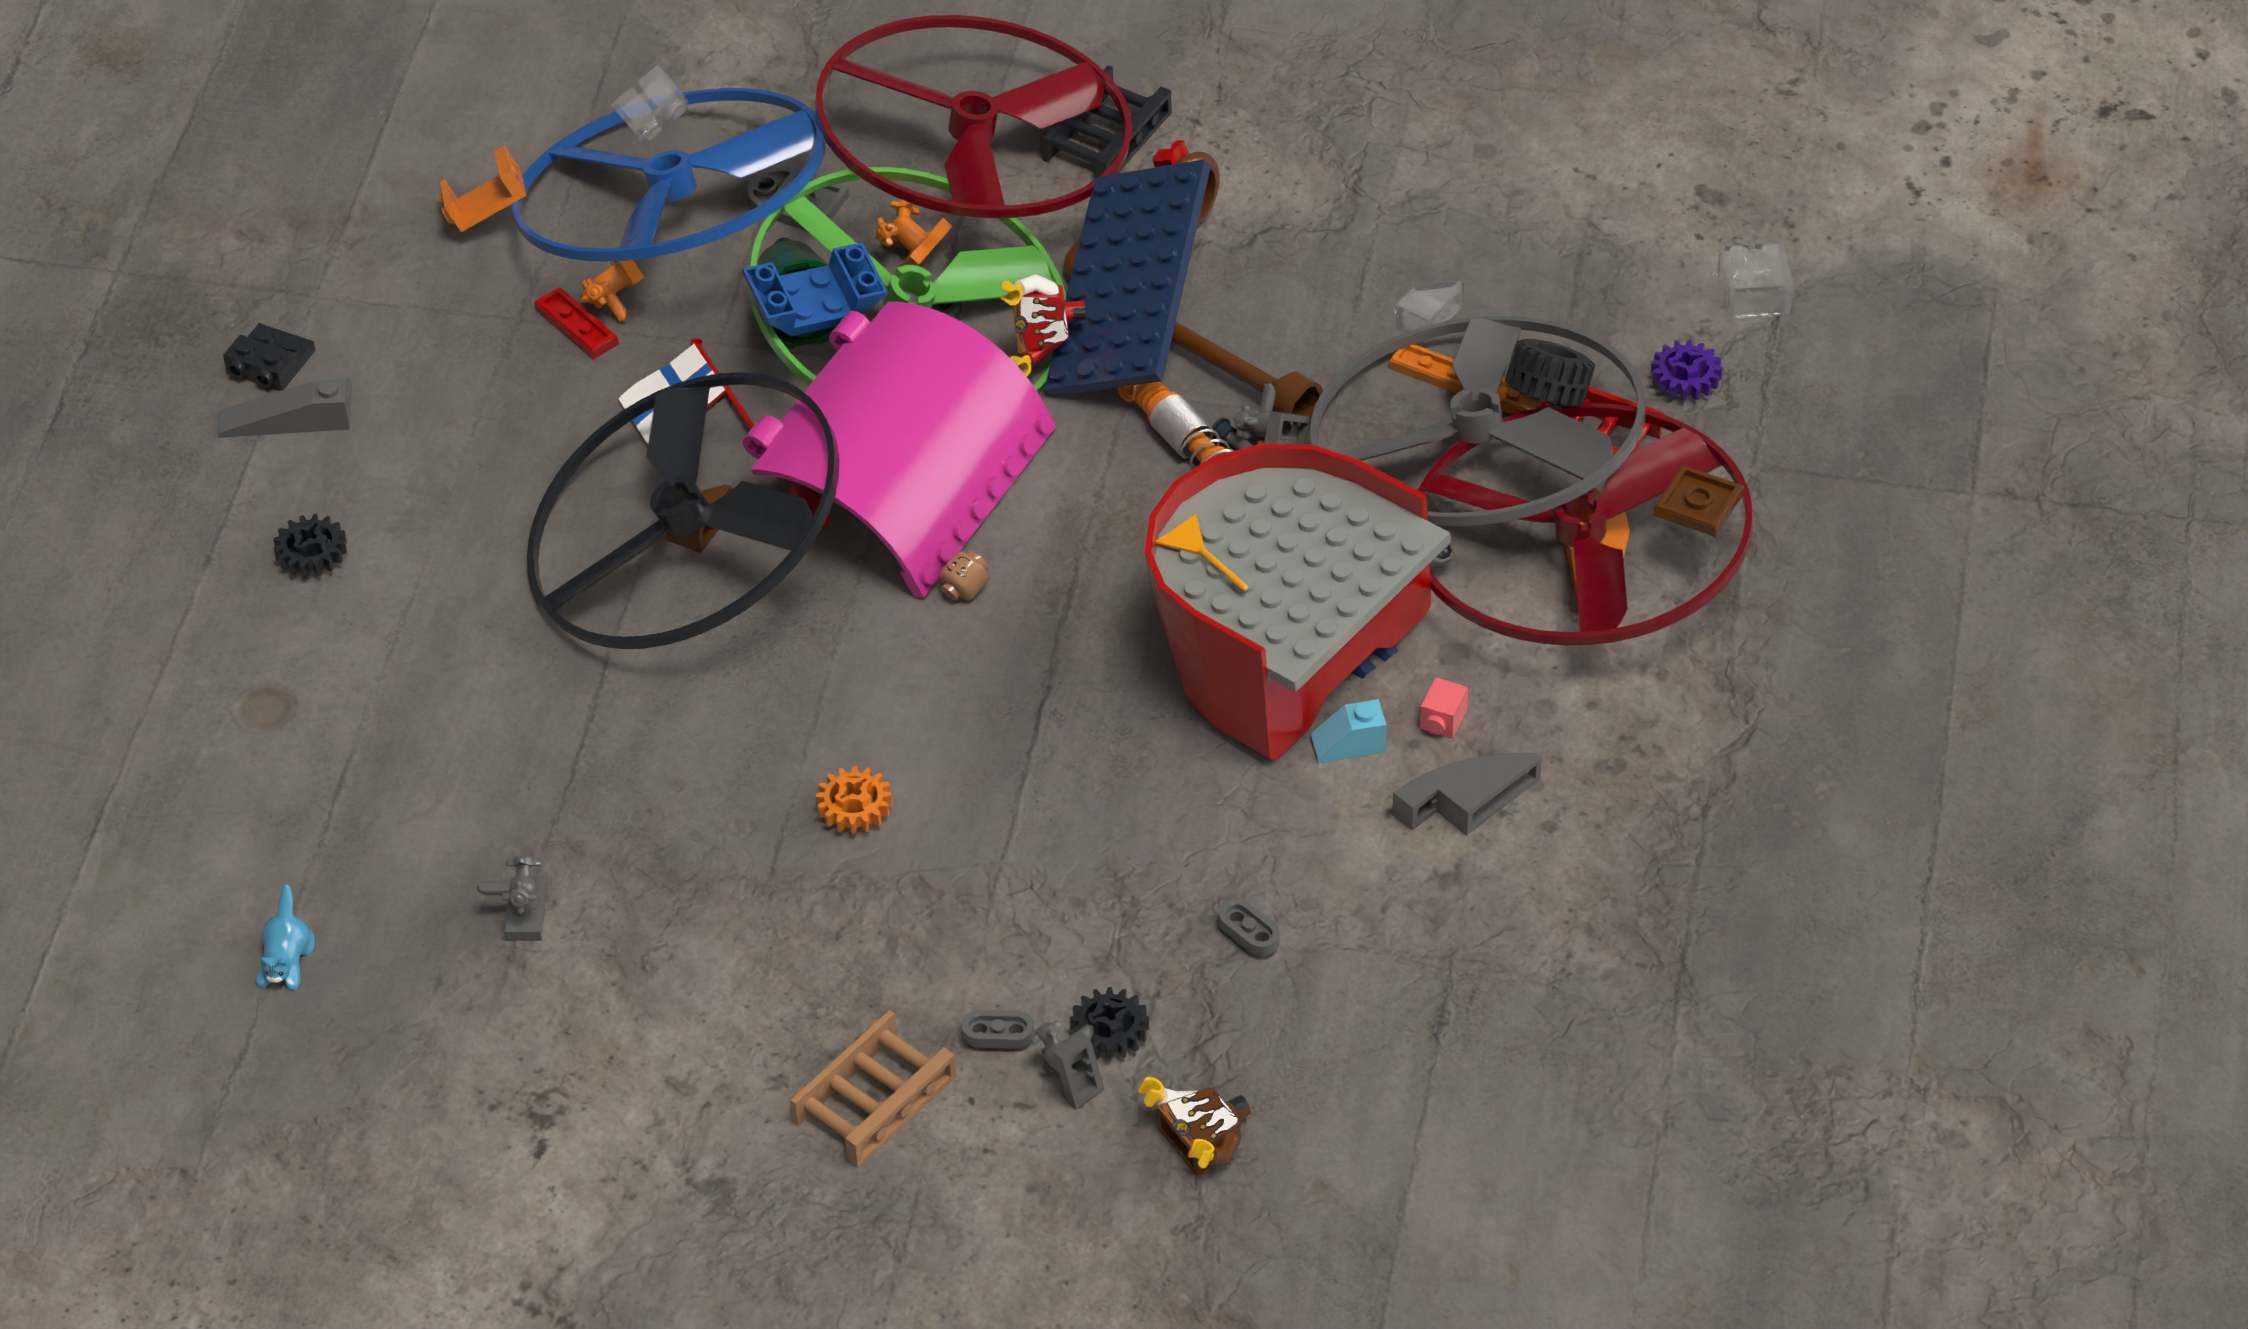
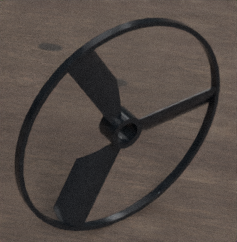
M732 372L701 376L676 383L635 402L604 423L577 448L558 471L538 506L532 523L527 550L528 574L537 600L551 619L564 631L590 644L607 648L646 649L687 640L728 622L746 611L774 589L796 567L820 533L834 501L839 479L840 460L838 444L831 425L817 404L801 389L781 379L756 373ZM728 385H754L772 388L798 399L817 416L827 440L828 472L824 491L813 518L812 512L804 498L741 481L726 495L709 504L697 487L696 481L710 388ZM654 408L646 457L666 480L655 489L650 499V507L659 520L545 596L539 576V549L544 526L558 495L581 463L601 443L631 420ZM704 525L790 550V553L767 577L733 603L699 621L662 633L627 637L598 634L573 625L555 611L645 551L666 530L674 536H686Z

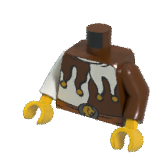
M1146 1077L1138 1092L1146 1094L1143 1099L1146 1106L1152 1107L1155 1103L1159 1105L1157 1106L1158 1129L1196 1176L1204 1172L1211 1165H1228L1231 1162L1241 1141V1123L1239 1120L1251 1114L1250 1106L1242 1095L1225 1103L1213 1088L1208 1087L1200 1091H1174L1164 1088L1163 1084L1154 1077Z

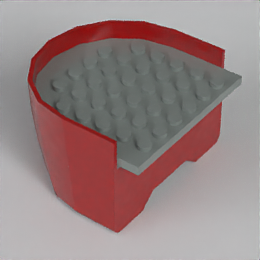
M1258 444L1213 456L1175 480L1149 515L1144 553L1161 626L1189 704L1219 731L1271 760L1278 759L1312 726L1325 698L1376 648H1392L1427 614L1431 605L1430 562L1451 543L1450 532L1427 521L1426 495L1358 459L1312 444ZM1196 514L1205 549L1248 586L1247 590H1241L1204 556L1182 549L1178 550L1156 544V540Z

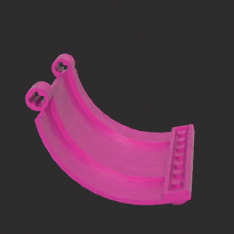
M887 302L871 322L863 314L856 311H850L845 315L829 335L830 343L837 350V353L804 393L812 398L821 409L833 429L838 444L840 460L839 479L834 501L851 512L878 536L902 567L900 574L913 597L925 598L938 581L940 570L954 554L962 550L1053 432L1056 425L1044 402L1026 375L1000 348L985 336L963 322L934 309L911 303ZM799 400L796 401L781 421L770 415L762 416L743 439V446L746 451L758 459L750 469L753 475L783 478L823 494L828 472V448L823 427L817 416Z

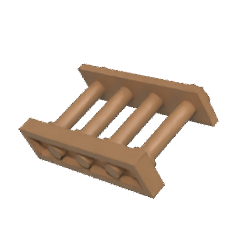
M889 1010L880 1019L874 1020L863 1035L805 1087H800L794 1093L790 1100L793 1123L799 1126L811 1114L845 1137L847 1161L858 1168L956 1077L955 1054L943 1047L935 1056H925L897 1037L895 1013ZM886 1046L919 1070L910 1079L903 1080L872 1058ZM862 1069L893 1090L894 1093L885 1102L878 1103L848 1082V1080ZM837 1091L870 1115L860 1125L854 1126L823 1103Z

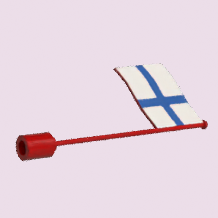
M693 338L690 342V347L672 362L640 380L624 392L618 399L622 408L626 409L635 402L676 383L701 376L718 374L719 371L701 346L702 340ZM729 386L710 388L707 409L726 394L749 429L751 430L755 426ZM654 408L631 420L647 446ZM784 479L790 488L787 493L804 498L812 512L813 518L821 499L816 491L801 484L795 485L793 481ZM829 512V515H828V517H827V519H826V521H825V523H824V525H823L821 531H822V530L829 524V522H830V519H831V514H830V512Z

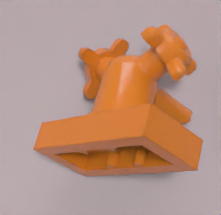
M904 200L899 202L892 201L890 207L896 209L897 218L894 219L893 223L887 224L882 217H878L876 219L878 225L875 238L881 240V244L884 247H892L900 241L909 250V255L898 267L904 265L918 266L950 230L952 225L942 218L929 232H925L910 218L911 214L919 215V209L914 208V204Z
M634 260L617 261L616 263L612 261L610 263L611 266L593 280L591 277H587L581 283L584 290L580 302L594 304L598 309L607 303L619 322H625L627 310L616 293L625 287L629 290L645 278Z

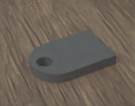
M776 166L755 174L747 186L750 207L754 209L772 198L793 181L801 171L791 167ZM814 175V177L810 181L820 177ZM835 184L815 191L805 197L831 220L848 199L849 187ZM762 186H771L769 189H759ZM786 211L776 219V221L805 230Z

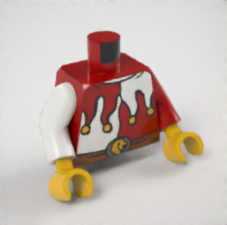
M1037 274L1017 280L1014 283L1004 281L1001 284V288L1006 290L1008 294L1001 296L1000 299L1013 307L1018 353H1022V358L1011 356L1010 359L1019 366L1026 377L1031 372V366L1059 347L1063 341L1069 339L1067 322L1086 320L1084 300L1065 302L1063 286L1056 285L1055 282Z

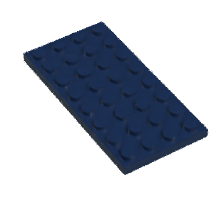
M1205 159L1095 177V185L1091 192L1065 302L1084 300L1086 320L1067 322L1069 339L1063 341L1059 347L1053 350L1044 388L1050 397L1162 381L1211 168Z

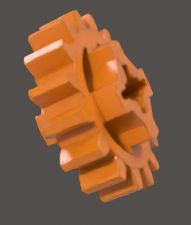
M853 766L851 772L847 773L843 768H839V776L836 777L828 774L827 783H819L818 785L819 793H816L819 818H825L827 827L837 824V832L841 833L845 827L850 828L851 834H855L857 828L860 827L865 832H869V824L873 823L880 826L882 825L881 816L889 817L890 815L889 807L892 806L889 782H883V775L881 773L871 776V768L869 767L863 772H858L857 766Z

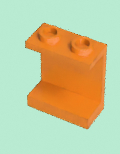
M505 145L494 151L499 175L467 194L457 198L445 179L440 181L442 194L439 195V199L444 206L441 208L442 213L450 225L456 224L460 232L527 196L521 169Z

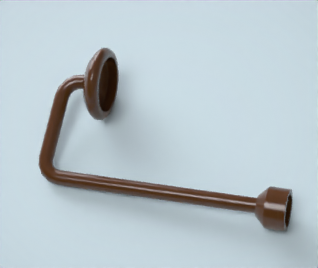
M1205 152L1187 154L1174 163L1179 164L1205 159L1211 166L1197 228L1205 220L1213 207L1220 185L1218 164L1211 155ZM1081 236L1071 246L1065 256L1064 270L1069 281L1071 280ZM1175 322L1172 342L1263 393L1264 383H1271L1276 391L1272 411L1312 417L1315 404L1323 392L1319 383L1296 371L1277 379L1180 323Z

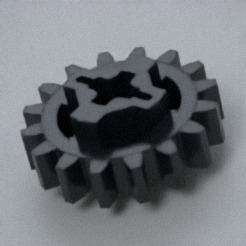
M313 514L310 520H306L305 516L301 515L299 518L300 522L295 523L289 520L287 521L288 529H278L279 537H274L273 539L276 561L280 562L282 570L289 568L290 575H295L298 571H302L303 578H307L310 572H315L317 576H321L322 569L325 568L328 571H333L332 563L341 564L343 562L342 555L347 554L345 531L341 530L339 522L331 524L329 516H326L323 520H318V515Z
M1112 987L1107 988L1106 994H1101L1097 989H1094L1093 998L1090 999L1083 995L1081 996V1006L1074 1005L1072 1008L1073 1016L1070 1017L1072 1035L1086 1024L1092 1025L1093 1037L1091 1042L1096 1058L1100 1053H1106L1107 1060H1111L1113 1053L1117 1052L1122 1058H1125L1126 1049L1130 1048L1133 1051H1138V1041L1145 1042L1147 1039L1146 1031L1149 1030L1146 1005H1139V997L1137 995L1128 999L1126 989H1122L1119 994H1113Z

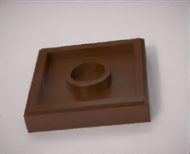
M1682 465L1655 505L1653 516L1716 537L1742 498L1744 485Z

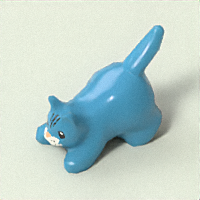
M288 884L282 887L277 915L269 918L263 927L261 939L264 953L260 959L261 966L255 982L259 988H264L271 982H283L289 990L294 991L298 989L301 983L300 955H310L314 950L315 935L312 929L307 927L305 921L294 916L292 913L293 895Z

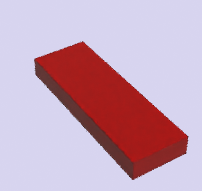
M561 287L534 301L535 310L593 360L619 345L618 336Z

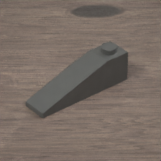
M351 379L311 381L221 409L219 412V438L349 430L352 381Z

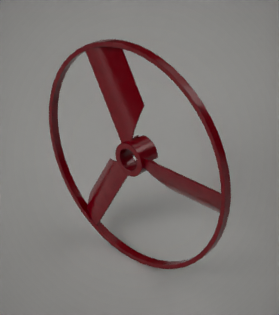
M931 15L913 17L877 26L856 36L839 48L826 63L817 83L815 98L816 119L826 143L834 154L860 178L874 187L911 204L934 211L976 218H1019L1054 212L1089 198L1095 185L1093 180L1078 190L1054 199L1020 205H1005L990 145V140L995 135L998 113L1018 118L1041 130L1100 107L1105 89L1117 106L1121 116L1124 141L1117 158L1100 176L1113 175L1119 172L1127 158L1132 132L1130 111L1121 91L1109 75L1086 55L1070 45L1032 28L976 16ZM955 27L987 30L1022 38L1055 51L1077 65L994 97L979 91H964L952 98L943 92L846 60L845 58L866 44L896 33L926 28ZM834 70L951 109L948 131L958 142L948 156L944 166L952 201L913 191L882 177L856 159L841 144L827 122L822 100L826 82Z
M1583 403V405L1572 407L1548 406L1568 417L1602 416L1635 420L1637 414V407L1618 404ZM1547 407L1525 411L1502 420L1506 422L1523 418ZM1645 410L1644 423L1664 428L1673 433L1632 451L1626 461L1606 479L1600 497L1595 499L1594 491L1590 490L1554 509L1519 519L1530 522L1555 523L1556 536L1559 541L1566 546L1574 548L1580 632H1558L1526 628L1485 615L1452 595L1430 571L1431 590L1449 608L1465 619L1495 633L1523 641L1565 646L1613 643L1646 635L1677 623L1693 614L1718 595L1735 576L1745 559L1753 530L1750 492L1735 462L1713 440L1677 419ZM1463 441L1457 443L1429 470L1418 489L1426 497L1431 492L1485 510L1502 509L1531 502L1443 474L1458 458L1481 443L1473 444ZM1682 465L1705 473L1723 466L1735 483L1744 485V494L1742 496L1745 509L1744 531L1738 549L1730 563L1705 590L1686 603L1652 619L1618 627L1628 610L1624 557L1622 549H1616L1600 543L1606 535V521L1663 494ZM1581 519L1589 520V523L1581 525Z

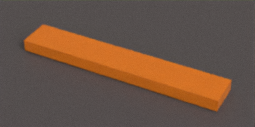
M1411 344L1396 350L1389 360V369L1456 394L1464 390L1452 366L1455 360L1453 358ZM1503 377L1497 393L1500 397L1502 411L1515 415L1516 413L1519 414L1538 407L1541 401L1514 390L1506 383Z

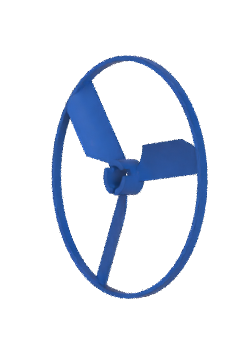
M718 88L673 94L632 105L581 127L545 151L522 176L527 193L534 180L558 157L644 171L649 191L641 199L630 216L619 248L577 247L557 243L542 237L530 229L521 217L524 197L512 203V211L517 227L523 237L537 248L556 256L583 261H614L616 263L617 261L667 255L726 237L754 224L779 209L798 194L814 177L824 158L826 142L819 129L816 114L804 103L780 93L750 88ZM753 101L777 105L795 112L689 156L686 152L673 150L659 153L647 159L575 147L597 133L625 121L656 111L694 103ZM816 140V147L812 157L804 169L793 181L772 198L756 208L718 226L685 237L652 244L667 195L670 202L690 195L696 189L697 184L692 167L719 171L741 179L812 150Z

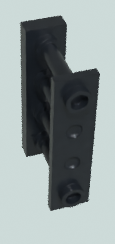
M1107 65L1104 71L1114 81L1113 67ZM1118 86L1126 103L1141 108L1136 114L1131 115L1132 132L1127 158L1119 172L1172 114L1171 90L1160 86L1152 96L1144 97ZM1105 89L1100 107L1056 123L1043 133L1041 138L1043 161L1049 163L1058 151L1061 150L1094 164L1096 177H1099L1110 167L1122 148L1124 129L1114 134L1086 123V120L1092 114H1095L1123 126L1119 111L1102 104L1110 96ZM1078 132L1107 144V147L1103 151L1096 152L1069 141V139Z

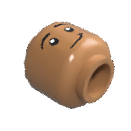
M969 550L967 553L957 552L939 572V578L943 584L941 587L942 592L954 601H957L958 598L965 601L972 600L989 581L988 564L973 551Z

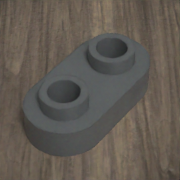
M1232 899L1222 904L1219 909L1220 928L1247 951L1254 955L1266 956L1278 949L1280 931L1273 921L1245 900Z
M976 1010L968 1013L962 1020V1037L968 1045L976 1048H1023L1031 1043V1038L1035 1035L1032 1017L1022 1011Z

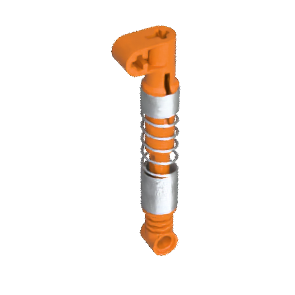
M1161 381L1117 387L1119 395L1126 402L1134 401L1147 413V419L1151 426L1182 458H1190V466L1192 468L1197 467L1192 463L1194 456L1202 464L1213 456L1234 451L1229 449L1227 442L1220 439L1218 433L1212 429L1207 421L1178 393L1170 392ZM1213 434L1216 436L1217 439L1211 440ZM1220 442L1223 443L1226 446V448L1223 446H1219Z

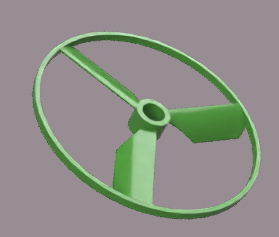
M868 167L886 179L924 184L951 193L948 179L941 176L906 168ZM848 169L827 174L808 182L791 200L767 216L755 239L749 267L757 265L761 243L772 224L784 211L831 253L834 248L857 244L805 196L831 185L863 179ZM1017 218L998 219L1008 226L1027 246L961 251L934 282L930 281L932 274L929 271L916 265L900 266L896 269L895 275H893L869 255L888 291L887 296L883 298L884 306L887 302H904L931 308L933 304L1000 299L1001 296L1008 294L1006 290L1001 288L1002 282L1009 281L1014 283L1033 274L1051 280L1056 285L1063 286V283L1044 247ZM1063 286L1064 298L1066 300V293ZM749 288V297L754 315L769 345L781 361L809 386L816 376L789 352L773 327L766 323ZM905 292L916 295L918 297L917 302H909L910 295ZM1049 367L1033 385L1038 394L1046 384Z

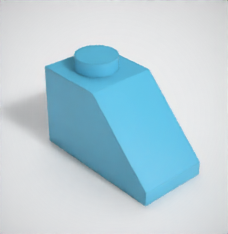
M1379 699L1346 704L1310 733L1318 763L1386 752L1387 725Z

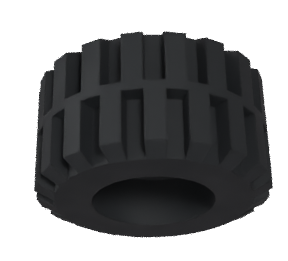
M1523 339L1516 342L1505 381L1514 390L1533 399L1559 406H1580L1585 402L1596 365L1587 356L1571 348L1544 340Z

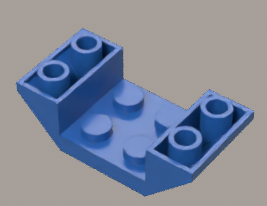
M863 242L834 248L829 265L781 276L773 262L742 269V274L766 323L790 336L835 327L848 312L856 311L864 314L885 298L888 293Z

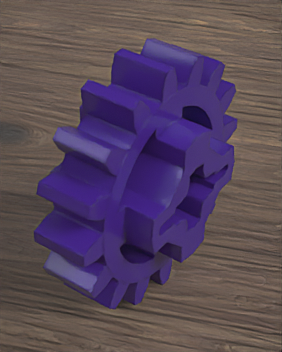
M1687 340L1686 345H1681L1678 341H1674L1673 348L1663 345L1662 352H1655L1654 360L1651 362L1652 383L1659 384V392L1668 390L1670 398L1678 394L1681 395L1682 401H1685L1687 396L1690 395L1695 400H1699L1700 393L1709 396L1711 395V388H1718L1719 380L1722 377L1721 358L1714 357V349L1705 351L1704 343H1700L1696 347L1692 346L1691 340Z

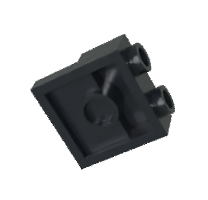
M258 323L248 337L240 334L223 354L227 374L257 383L265 388L282 391L316 349L312 340Z

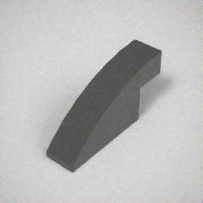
M1527 752L1500 753L1465 759L1434 769L1411 780L1393 792L1392 815L1409 829L1414 830L1438 812L1468 835L1540 780L1542 756L1538 753Z

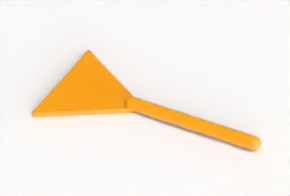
M1196 514L1156 540V544L1204 556L1241 590H1247L1248 586L1205 549Z

